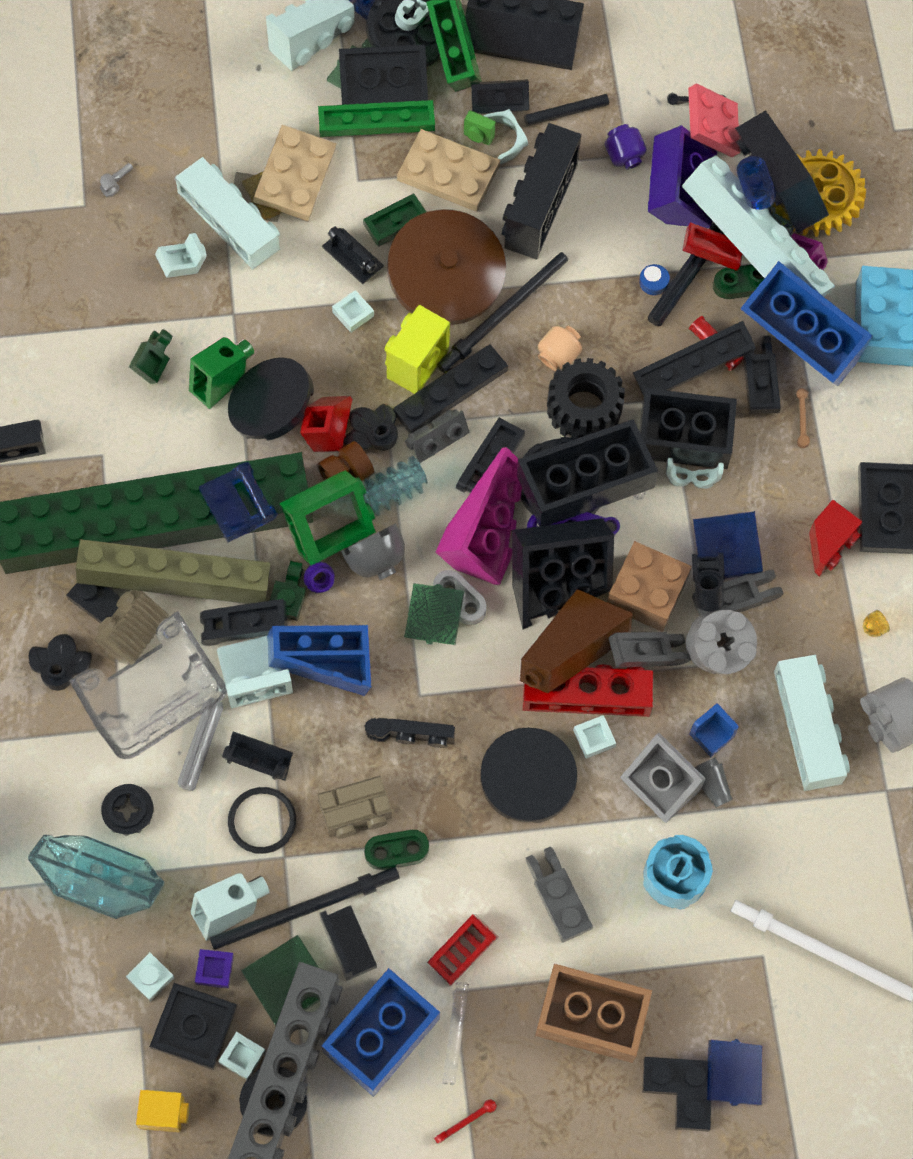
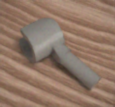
M130 163L113 175L104 174L101 176L100 190L106 197H112L119 191L120 187L116 182L133 169Z

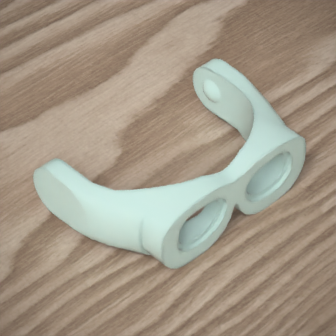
M510 109L483 115L498 123L507 125L516 132L517 139L515 145L497 158L500 159V164L512 160L524 147L528 146V140Z
M668 458L666 475L672 485L686 486L693 482L696 487L706 489L721 480L724 463H718L715 469L690 471L673 465V458ZM676 474H685L687 479H679ZM707 476L708 480L699 481L696 477Z

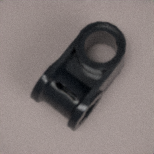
M719 552L717 556L700 557L697 554H692L696 604L703 611H716L724 604V553Z

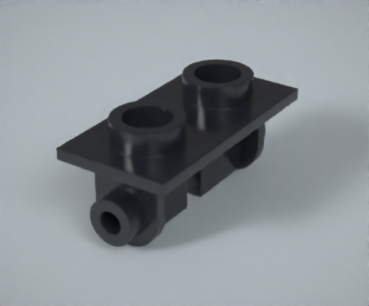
M334 226L329 230L328 236H330V239L322 245V248L362 285L384 267L375 256L344 228Z
M234 731L232 732L229 746L225 747L222 758L227 760L229 764L233 762L270 775L274 780L278 778L286 781L293 756L291 751Z

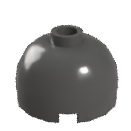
M395 523L342 550L341 553L352 571L359 576L369 578L377 575L379 580H382L396 573L394 566L402 561L405 553V543Z

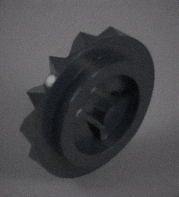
M123 784L113 788L105 796L101 807L102 818L107 827L113 833L125 836L141 833L142 829L150 824L154 812L153 801L149 793L142 787L134 784ZM128 798H130L132 807L138 809V811L131 813L127 822L122 812L114 810L124 809L126 803H128Z

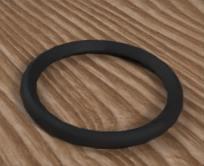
M257 787L242 793L234 801L228 814V828L233 840L241 848L256 854H266L282 848L290 840L296 827V813L291 801L285 794L269 787ZM252 795H273L280 799L288 809L290 816L288 830L281 840L271 846L256 847L249 845L239 837L235 829L234 819L236 811L240 804Z

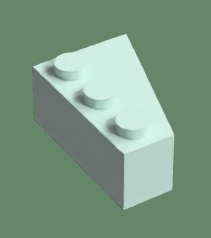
M305 0L306 3L295 7L293 4L286 6V12L277 17L273 13L266 16L269 51L291 71L300 65H305L312 55L320 49L327 48L334 38L351 29L355 23L354 5L348 0Z

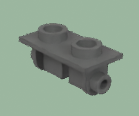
M457 409L453 411L447 410L446 413L431 421L432 429L425 425L417 431L408 434L409 438L405 440V443L410 450L414 449L419 464L470 433L462 410L460 412Z

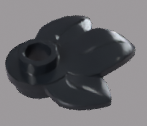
M381 404L375 411L366 407L351 410L349 420L354 429L345 435L343 444L348 445L355 441L363 450L375 447L378 450L386 451L393 448L398 439V430L394 425L397 418L395 411L386 404Z
M65 633L55 636L49 642L47 648L33 646L29 651L28 658L31 669L41 674L43 683L51 690L60 691L70 685L74 676L88 670L92 662V653L87 651L77 652L74 639Z

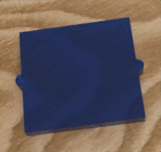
M738 1039L731 1042L708 1040L707 1100L728 1102L733 1107L739 1104L762 1105V1045L740 1043Z

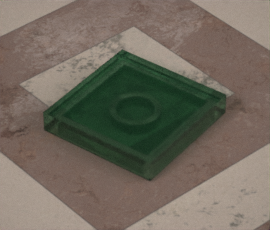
M296 935L241 970L275 1027L299 962L319 968L299 935ZM314 997L306 999L302 1004L303 1010H307L320 1000Z

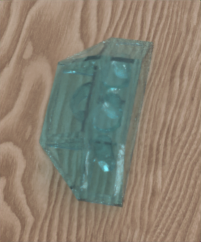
M43 835L28 856L29 862L54 895L114 919L151 908L165 883L161 877H158L154 868L145 858L88 836L63 835L53 837V835Z

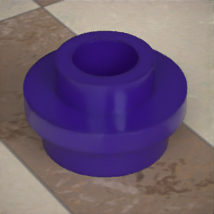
M318 562L309 566L304 573V583L312 592H326L334 584V570L325 562ZM319 572H322V577L315 581L314 577Z

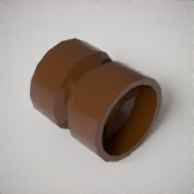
M355 441L341 448L339 456L332 454L317 463L318 471L323 480L344 470L354 478H360L362 482L375 474L369 457Z

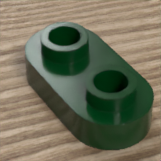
M752 264L742 265L738 270L723 268L714 277L713 290L717 296L723 299L750 297L764 280V277ZM753 275H760L762 278L756 279ZM724 279H732L733 283H727Z
M406 830L377 835L369 839L365 845V860L371 868L376 870H387L395 866L398 868L416 865L427 858L429 854V840L419 830ZM415 844L419 847V851L412 854L407 851V847ZM384 850L387 856L383 859H378L375 857V852Z

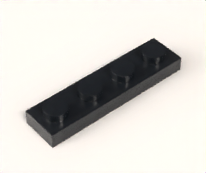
M741 321L633 372V375L643 396L645 388L670 391L755 351L756 346L744 321Z
M489 344L395 406L393 410L409 433H413L507 372L508 365L492 345Z

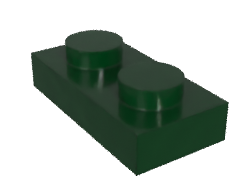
M413 193L364 218L363 225L379 247L393 240L407 222L420 214L426 213V210Z

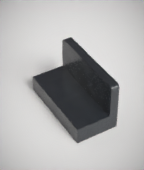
M40 420L0 426V463L46 454Z
M351 905L327 915L326 910L319 913L321 923L346 981L377 968L375 959Z

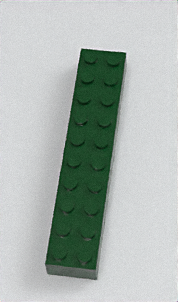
M302 452L1 501L0 564L5 574L75 563L77 562L80 539L159 549L288 527L280 503L308 489ZM312 512L306 515L308 523H313Z

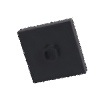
M174 983L149 1047L214 1070L238 1005Z

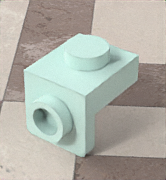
M191 233L184 244L158 247L155 256L166 278L197 274L207 254L197 234Z

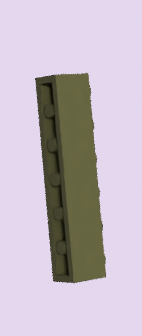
M80 539L76 562V580L79 584L250 604L266 601L270 562Z

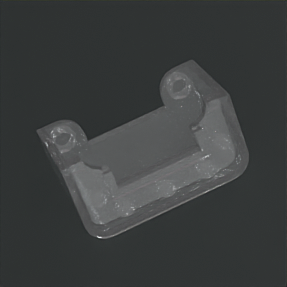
M178 611L164 619L157 627L156 635L161 644L138 658L133 665H127L108 678L101 670L94 668L83 671L69 680L95 728L120 759H131L138 756L206 710L218 704L227 693L226 684Z

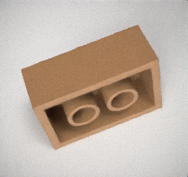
M554 963L535 1036L633 1063L637 1056L652 990Z

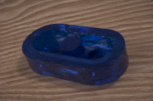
M749 156L741 160L736 170L747 205L756 210L768 208L774 203L776 194L765 161L757 156Z

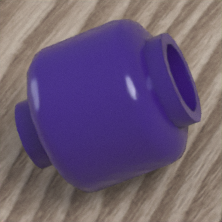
M623 124L607 133L608 138L605 140L604 145L614 166H625L626 170H630L642 163L640 158L646 154L647 147L638 128Z

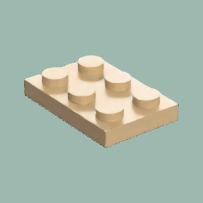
M282 124L255 192L253 202L309 221L337 144Z
M421 129L397 174V181L477 212L500 167V159Z

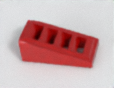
M472 914L427 963L452 986L499 936L476 914ZM472 927L485 938L482 943L469 932ZM463 936L476 948L473 953L459 941ZM453 946L467 958L463 963L450 951ZM444 955L458 968L454 973L440 960Z

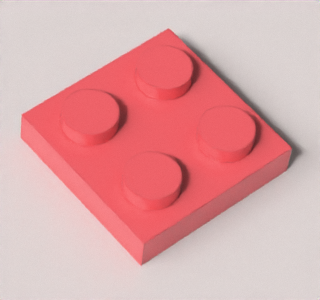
M697 83L689 87L691 138L730 157L739 154L740 149L736 141L740 137L735 129L739 126L738 103Z

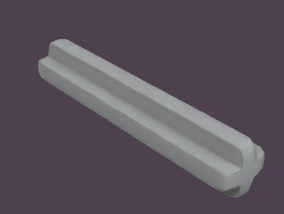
M206 700L178 779V785L182 789L193 791L196 788L223 710L222 702L218 700Z

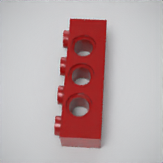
M607 664L596 665L594 668L586 667L562 684L564 689L561 691L552 690L549 693L523 683L522 711L650 717L653 707V671L645 670L644 667L614 669L613 666ZM590 683L596 690L586 693L581 690L580 685ZM620 684L623 685L628 692L625 694H617L612 690L611 687L613 685Z

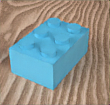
M874 266L861 267L856 281L855 322L873 335L858 362L913 367V270Z

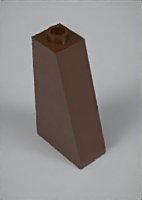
M577 589L521 658L520 681L545 693L551 692L612 650L609 642L610 636L614 633L631 632L633 613Z

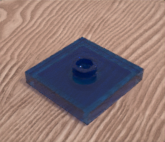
M755 511L693 519L698 557L717 556L719 552H723L725 578L741 577L750 573L754 575L763 572Z

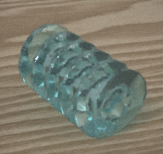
M413 455L408 457L407 464L403 461L398 462L397 470L391 466L386 468V476L378 472L375 474V481L370 477L364 479L366 494L363 497L376 516L380 515L379 506L381 504L387 511L391 510V499L398 505H401V494H404L409 500L413 499L411 490L413 488L419 494L424 493L422 484H428L427 477L420 463Z

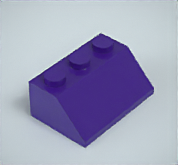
M682 125L654 136L648 212L668 225L688 226L691 222L704 228H710L712 219L685 191L682 185L702 162L716 156L717 151L692 139L690 131Z

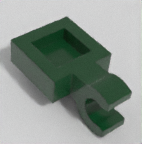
M162 329L160 334L157 331H153L148 341L141 342L129 368L148 383H158L170 360L164 354V351L170 344L173 336L165 329Z
M290 560L285 583L275 581L269 601L284 599L287 606V618L298 621L306 596V588L299 587L304 569H302V563Z

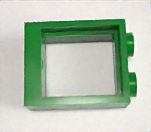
M346 470L280 503L298 554L310 566L376 533L372 522L375 520L374 512L363 497L366 494V489L360 478H354ZM349 494L358 519L314 541L306 515Z

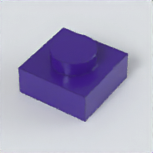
M200 949L195 984L229 988L234 958L233 953Z

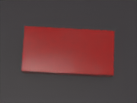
M691 222L686 228L682 251L738 270L743 254L726 235Z

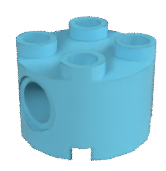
M675 835L674 837L658 841L650 850L643 870V886L645 890L659 904L670 908L685 909L697 902L709 885L713 872L706 847L696 839L685 835Z

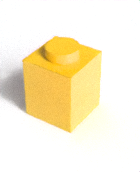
M140 1090L136 1119L137 1127L142 1130L181 1132V1124H187L189 1116V1103L184 1102L182 1093Z

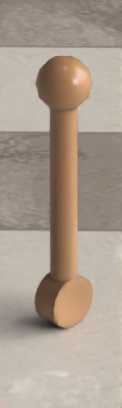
M800 388L796 392L800 406V436L797 440V445L800 448H806L810 443V438L806 435L805 399L808 397V391L805 388Z

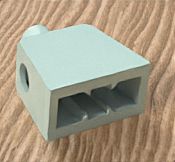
M238 873L194 893L191 915L205 940L208 941L210 937L224 932L253 915L257 899L269 894L268 885L262 876L247 882L244 876Z

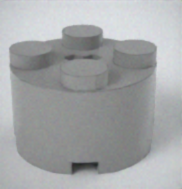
M732 610L712 611L700 615L692 623L686 637V649L691 661L702 670L713 674L738 672L745 668L755 658L757 653V636L754 627L742 613ZM724 637L726 643L723 644V647H718L717 641Z
M902 677L868 693L860 699L861 706L865 713L868 714L871 722L868 725V731L875 742L882 741L892 753L913 744L912 681Z

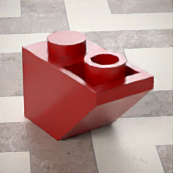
M351 396L321 397L306 407L300 434L313 452H335L343 447L353 400Z
M832 500L814 520L809 532L814 570L819 577L826 569L832 571L842 559L840 555L845 547L851 549L861 537L858 530L862 521L835 500Z

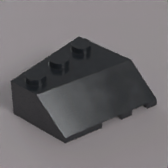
M603 518L512 530V587L522 630L533 626L531 619L547 615L549 619L557 615L558 610L562 609L577 589L594 597L610 592L613 586L614 534Z

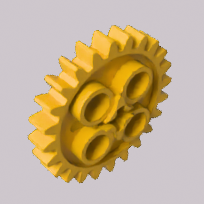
M818 149L816 156H812L811 152L806 150V157L803 159L800 155L796 154L810 173L829 216L804 229L803 235H806L809 230H813L815 237H818L820 230H824L826 235L830 236L831 228L833 227L838 232H842V223L851 226L852 217L859 218L860 209L864 208L866 198L865 178H860L861 170H853V161L844 164L843 154L837 159L833 158L832 150L827 156H823L821 149ZM771 198V206L775 207V216H782L783 225L790 223L780 205L776 206Z

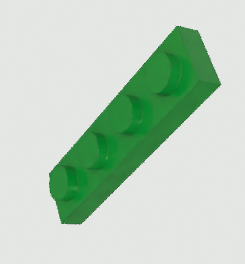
M433 100L318 106L320 137L419 132L421 129L428 132L435 131Z

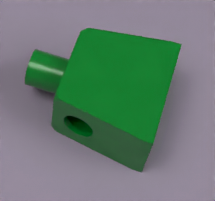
M223 337L190 359L189 392L208 409H211L235 387L239 379L245 374L246 360L254 354L252 345L244 339L235 345L229 338Z

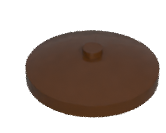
M433 210L411 219L395 236L389 250L387 262L388 279L396 298L409 312L413 314L418 305H421L449 321L450 325H457L481 316L495 303L505 281L506 258L503 247L495 233L478 218L457 210Z

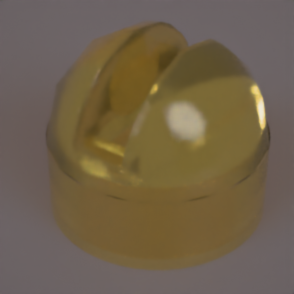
M879 610L868 614L863 621V629L868 636L879 637L890 631L888 621Z

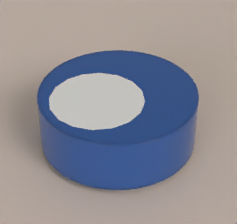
M651 264L641 271L639 284L645 293L660 295L668 288L670 276L663 266Z

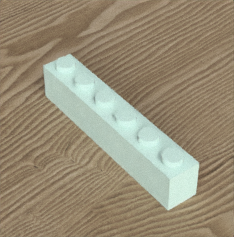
M717 155L702 162L682 185L685 191L764 278L779 261L823 297L835 287L829 280L828 275L819 269L809 258L808 253L799 247L789 236L786 228L777 223L769 214L767 207L758 202L749 192L747 185L739 181L730 171L728 164Z

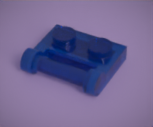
M249 462L241 463L232 471L199 486L200 493L227 543L270 523L278 516L274 506H269L252 475L254 470ZM241 481L258 510V513L250 516L234 487L235 484Z

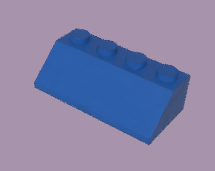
M779 261L740 308L836 386L840 385L858 363L873 335Z

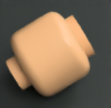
M553 326L538 344L540 352L538 358L551 370H562V365L567 362L571 365L574 359L582 352V346L579 342L581 336L570 326L565 328Z

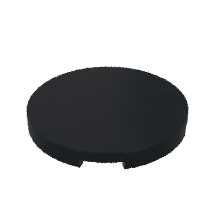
M375 0L366 21V34L371 47L425 45L426 67L431 66L441 58L429 14L416 29L405 31L399 28L395 22L396 11L403 0ZM413 6V9L408 14H404L403 17L407 20L410 17L413 18L417 8Z
M272 358L255 365L239 379L231 392L228 402V416L232 426L247 439H266L269 441L285 435L296 427L305 416L303 412L309 403L310 396H313L314 393L311 376L300 363L290 358Z
M518 728L498 737L487 749L481 765V787L489 804L503 817L520 822L540 823L558 815L571 801L577 784V766L568 746L554 734L538 728Z

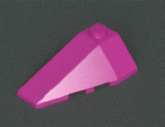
M507 447L500 450L447 525L435 552L453 569L494 585L501 584L512 557V548L509 547L511 531L516 529L517 521L513 519L515 503L520 501L522 491L517 478L518 458Z

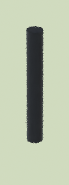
M607 94L526 114L524 115L526 126L607 106L609 105V98Z

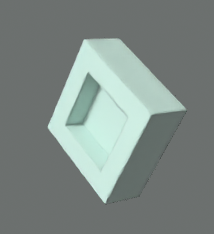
M356 290L332 306L333 314L351 333L374 317V310Z
M604 715L574 726L573 731L586 759L616 747V741Z
M151 953L126 976L150 1002L175 978Z
M236 1032L218 1062L248 1080L266 1050Z

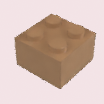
M634 541L609 592L607 602L633 613L632 619L664 632L688 581L692 566Z

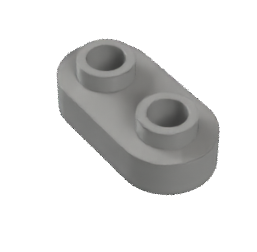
M453 570L440 572L434 579L433 592L443 590L448 585L452 586L454 591H456V595L460 598L462 597V599H459L461 601L459 614L454 591L435 597L453 595L439 598L438 600L453 597V599L440 602L454 601L456 613H453V615H456L460 622L466 625H475L481 622L486 615V601L484 597L458 572ZM442 591V592L434 593V595L442 594V593H447V592ZM453 602L443 604L445 607L450 604L454 611ZM473 607L476 609V612L468 614L465 612V609Z

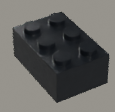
M645 388L639 431L653 461L667 462L668 458H673V463L716 468L718 463H724L723 469H728L733 450L737 399Z

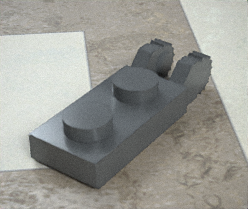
M766 570L754 575L750 573L724 582V604L716 611L732 610L740 613L783 596L784 593L781 587H774L760 593L757 586L769 583L776 578L774 570ZM693 593L692 599L699 616L707 613L708 611H703L697 606L695 593Z
M625 632L614 633L609 637L616 667L677 666L691 661L688 652H672L671 649L685 643L683 634Z
M550 846L544 849V855L553 871L552 874L543 877L540 865L533 854L526 857V862L535 880L534 885L561 941L564 943L592 930L593 925L565 868L562 869L554 849Z

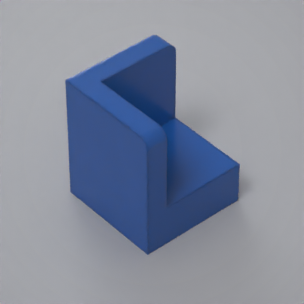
M716 703L693 723L689 735L711 758L735 737L739 726Z

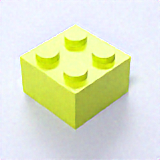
M418 305L413 314L409 312L405 316L401 324V331L397 336L393 335L390 337L384 349L386 352L387 379L414 394L424 387L434 373L437 363L448 353L450 343V322L421 305Z

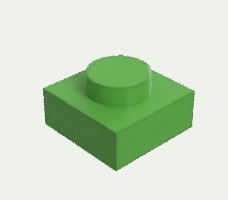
M469 110L464 119V135L474 142H482L490 146L495 137L496 121Z

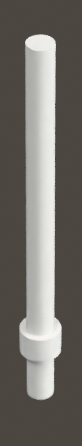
M735 900L730 912L754 923L753 927L763 932L768 930L910 1002L913 1001L912 987L772 918L773 914L763 909L758 911Z

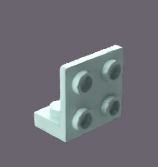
M267 636L217 648L231 708L293 693L289 670L272 668L268 665Z

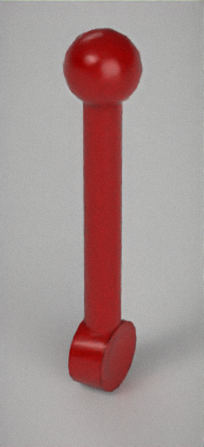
M492 1099L486 1100L483 1107L437 1135L434 1140L437 1144H440L486 1112H494L497 1108L496 1102Z

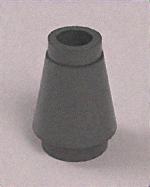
M716 757L694 767L706 778L702 789L716 808L733 800L723 764H719Z

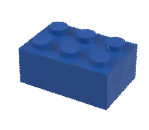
M388 968L321 1045L322 1052L374 1097L440 1020V1011Z

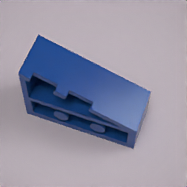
M368 625L272 626L267 635L269 667L280 668L281 670L288 669L291 674L365 696L371 689Z

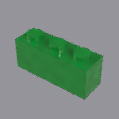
M427 1L447 84L457 92L471 87V82H482L461 1Z

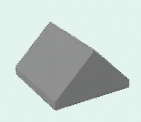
M660 733L655 735L620 777L665 823L701 791L706 779Z

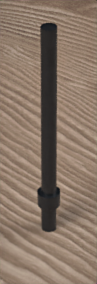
M560 252L465 339H459L451 347L452 351L437 363L438 369L445 373L460 359L464 360L470 355L472 348L568 261L567 256Z
M395 866L372 876L370 873L357 877L358 881L210 937L212 947L216 950L363 893L366 896L377 891V887L400 879L397 868Z

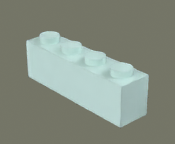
M202 157L175 177L178 193L252 270L280 250V234L275 225L270 221L266 222L261 217L258 208L252 202L247 203L242 198V194L235 184H228L224 180L220 169L215 164L210 165Z
M816 655L778 661L774 674L804 791L841 785L847 777L850 767L846 754H842L839 743L842 741L839 725L833 723L831 715L834 711L831 695L826 694L823 683L826 682V675L823 665H818Z

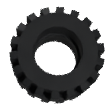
M581 358L574 359L573 365L567 362L562 365V371L557 369L554 373V377L549 384L547 415L549 419H552L551 424L555 429L560 427V434L566 437L569 434L572 435L571 438L577 439L618 425L625 400V387H622L623 381L621 377H615V369L612 367L609 369L605 368V362L599 361L596 364L593 363V358H587L586 362H581ZM578 392H589L596 395L602 404L592 409H583L574 405L569 397Z

